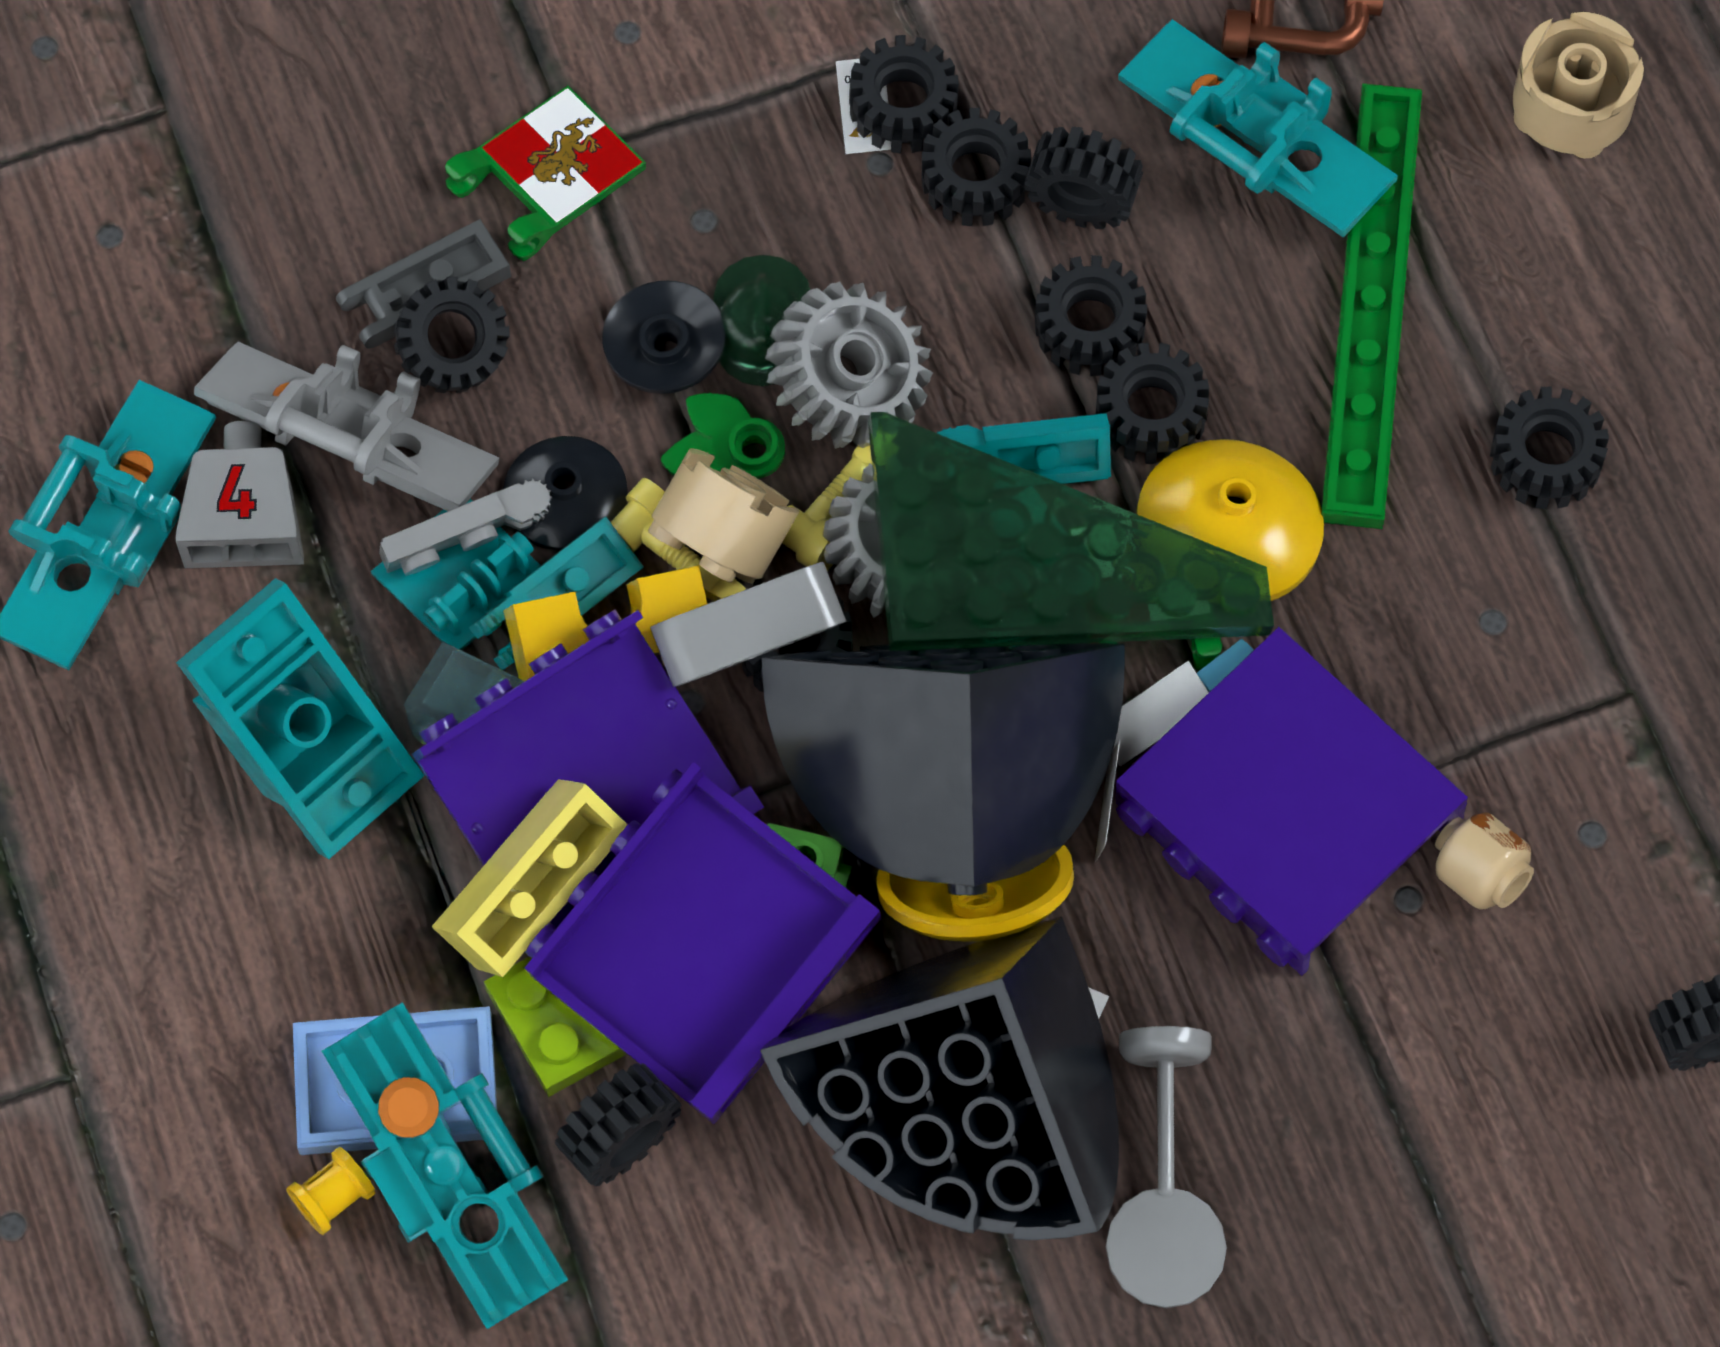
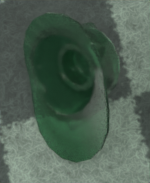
M769 255L745 257L730 265L717 281L714 302L722 314L721 320L726 334L725 348L719 362L729 375L744 384L760 387L775 385L767 383L768 374L777 367V365L765 359L767 349L775 343V340L770 335L772 334L773 327L779 321L784 320V311L794 301H802L801 298L810 290L808 280L799 268L783 258Z

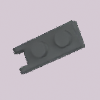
M479 219L344 288L337 294L336 301L343 311H351L367 303L377 321L365 327L360 332L359 338L364 346L370 349L396 337V334L393 333L395 323L400 315L399 312L409 297L416 290L424 287L426 283L435 279L438 282L445 280L446 277H458L457 281L466 282L468 279L479 282L477 287L485 291L512 276L508 261Z

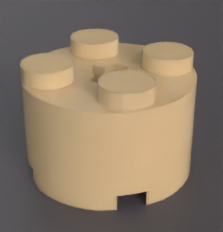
M1590 12L1571 13L1570 19L1559 20L1553 23L1552 19L1536 27L1524 45L1513 90V117L1518 129L1549 149L1574 154L1584 159L1599 155L1603 148L1615 142L1629 125L1644 72L1642 57L1639 59L1633 47L1634 39L1629 32L1614 20Z
M690 448L652 514L654 521L648 531L652 536L675 549L681 550L685 544L702 554L703 557L699 565L711 574L727 582H733L734 578L737 577L752 584L755 579L763 577L800 511L797 508L787 507L789 500L751 474L734 465L730 469L722 468L720 472L710 468V465L715 456Z

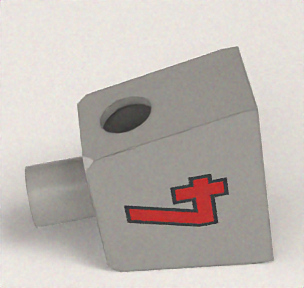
M250 421L228 423L224 427L223 449L199 450L194 453L176 530V544L184 568L304 564L302 542L285 456L282 449L276 447L261 448L262 429L258 424Z

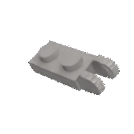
M534 479L529 482L525 480L523 485L517 483L382 539L379 554L386 571L389 573L402 568L406 576L415 574L437 564L440 561L437 553L460 543L463 551H469L493 541L498 537L495 528L507 525L521 531L531 527L533 522L538 524L539 520H544V515L548 514L547 508L550 507L549 501L552 499L549 495L551 490H548L546 488L547 484L543 485L540 482L541 480L538 482L534 481Z

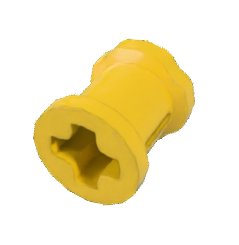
M340 1146L331 1153L332 1161L302 1185L293 1182L286 1188L288 1195L298 1210L321 1235H324L331 1229L330 1221L360 1197L368 1200L376 1194L375 1188L367 1175L350 1154Z

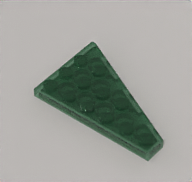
M870 412L868 429L890 651L1269 636L1274 627L1266 566L888 413Z

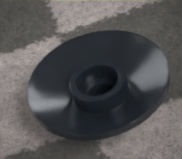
M669 280L643 284L622 296L610 310L602 333L603 350L613 372L629 386L654 394L679 392L701 382L717 366L722 357L726 342L724 320L716 303L705 292L695 286ZM671 341L677 344L670 351H656L657 346L662 342Z
M576 436L552 437L527 448L511 465L503 489L517 483L523 485L525 480L529 482L532 479L537 482L541 480L540 482L543 485L547 484L546 488L551 490L549 495L552 497L551 501H549L551 505L547 508L548 514H545L544 520L540 519L538 524L533 522L531 527L521 531L516 529V531L523 534L531 543L556 551L562 550L600 519L607 517L611 522L627 505V480L619 461L602 445ZM562 478L575 480L573 486L568 489H558L553 486L555 481Z

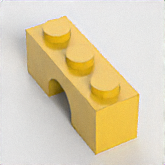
M699 565L637 578L626 584L631 604V614L639 610L643 617L635 624L655 656L661 654L652 634L651 626L707 605ZM576 592L513 604L504 610L520 684L535 675L529 663L562 643L569 654L589 641L583 631L588 625L581 616Z

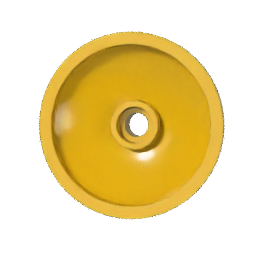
M1216 439L1182 447L1164 458L1152 470L1142 487L1138 499L1136 531L1147 560L1155 571L1171 586L1205 603L1225 607H1249L1265 604L1288 594L1307 577L1316 563L1322 546L1324 519L1320 502L1311 484L1286 459L1273 451L1252 443ZM1228 497H1237L1246 503L1236 504L1231 502Z
M1063 845L1049 859L1034 869L1011 878L987 883V893L979 895L949 894L948 884L904 878L879 869L877 874L878 897L883 909L889 916L919 934L949 941L979 942L993 940L1023 931L1049 916L1066 899L1071 891L1074 881L1073 861L1070 852Z

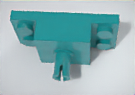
M276 578L176 662L199 693L192 701L262 795L283 806L318 854L327 859L334 856L425 776L285 582Z

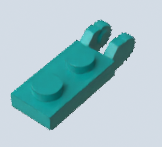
M1106 413L982 427V430L970 425L956 426V428L949 427L948 429L943 428L940 432L937 431V435H934L933 439L936 455H940L941 458H947V460L951 459L950 461H944L947 468L945 480L952 483L956 479L966 476L969 483L967 491L987 489L988 492L1104 480L1111 477L1110 425ZM984 457V463L974 458Z
M604 517L504 594L506 599L472 624L469 629L477 639L482 636H488L502 625V621L505 619L504 610L511 605L570 592H576L582 616L644 566L607 517ZM511 642L498 651V655L493 659L501 670L515 662Z

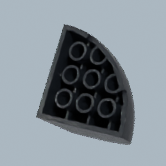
M1011 641L924 642L860 646V651L831 653L830 650H815L762 658L764 700L774 743L790 781L810 813L836 841L861 860L880 870L900 877L948 884V893L953 895H979L987 893V883L1028 872L1055 854L1072 836L1091 807L1104 779L1118 732L1124 690L1125 644L1048 641L1046 645L1033 644L1011 647Z
M1062 916L1035 924L1030 928L1008 936L979 941L884 977L804 1017L760 1049L775 1084L803 1126L808 1122L817 1134L836 1152L832 1158L865 1186L905 1210L929 1221L959 1231L974 1234L977 1229L1001 1234H1014L1013 1239L1018 1240L1060 1239L1098 1232L1108 1217L1114 1200L1119 1169V1129L1115 1091L1108 1053L1095 1005Z

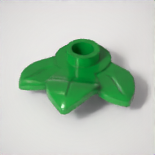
M700 393L686 398L688 415L696 432L688 434L675 443L661 457L662 466L673 476L688 450L694 448L715 456L710 465V468L720 472L722 468L730 469L734 465L757 479H761L773 474L782 464L785 457V441L777 426L765 419L751 418L737 398L724 394ZM752 443H759L766 448L765 453L759 458H749L744 455L743 451L746 446Z

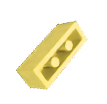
M558 779L432 925V928L477 970L504 977L527 950L536 935L550 923L568 902L570 895L588 873L594 871L608 855L612 844L628 824L586 784Z

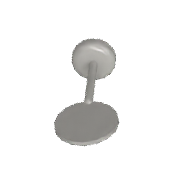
M1150 1026L1126 1030L1119 1034V1051L1125 1061L1138 1066L1157 1068L1158 1188L1142 1191L1122 1205L1110 1223L1106 1252L1110 1271L1122 1289L1143 1304L1162 1308L1188 1305L1209 1292L1223 1271L1227 1250L1223 1226L1211 1207L1191 1192L1175 1189L1174 1068L1200 1064L1211 1055L1212 1036L1210 1032L1202 1029L1178 1026Z

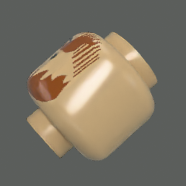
M1487 812L1475 814L1465 821L1460 817L1453 819L1444 827L1435 842V847L1440 851L1436 861L1437 877L1479 910L1488 909L1495 905H1498L1500 908L1509 906L1526 889L1534 874V868L1529 865L1531 860L1530 845L1500 820Z

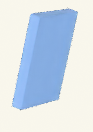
M490 1006L410 1013L454 1088L483 1073L489 1083L484 1090L497 1110L492 1013ZM378 1016L293 1023L297 1149L300 1155L332 1153L339 1146L345 1151L378 1149L372 1140L370 1132L321 1052ZM461 1103L444 1113V1118L451 1129L450 1133L455 1142L483 1140Z

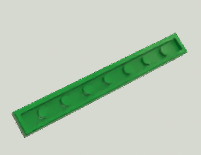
M1362 83L1356 147L1397 174L1398 178L1347 233L1321 507L1324 523L1383 529L1422 89Z

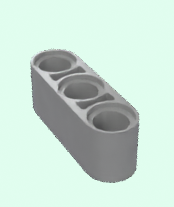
M819 562L677 615L650 628L674 688L821 633L847 621L824 562Z

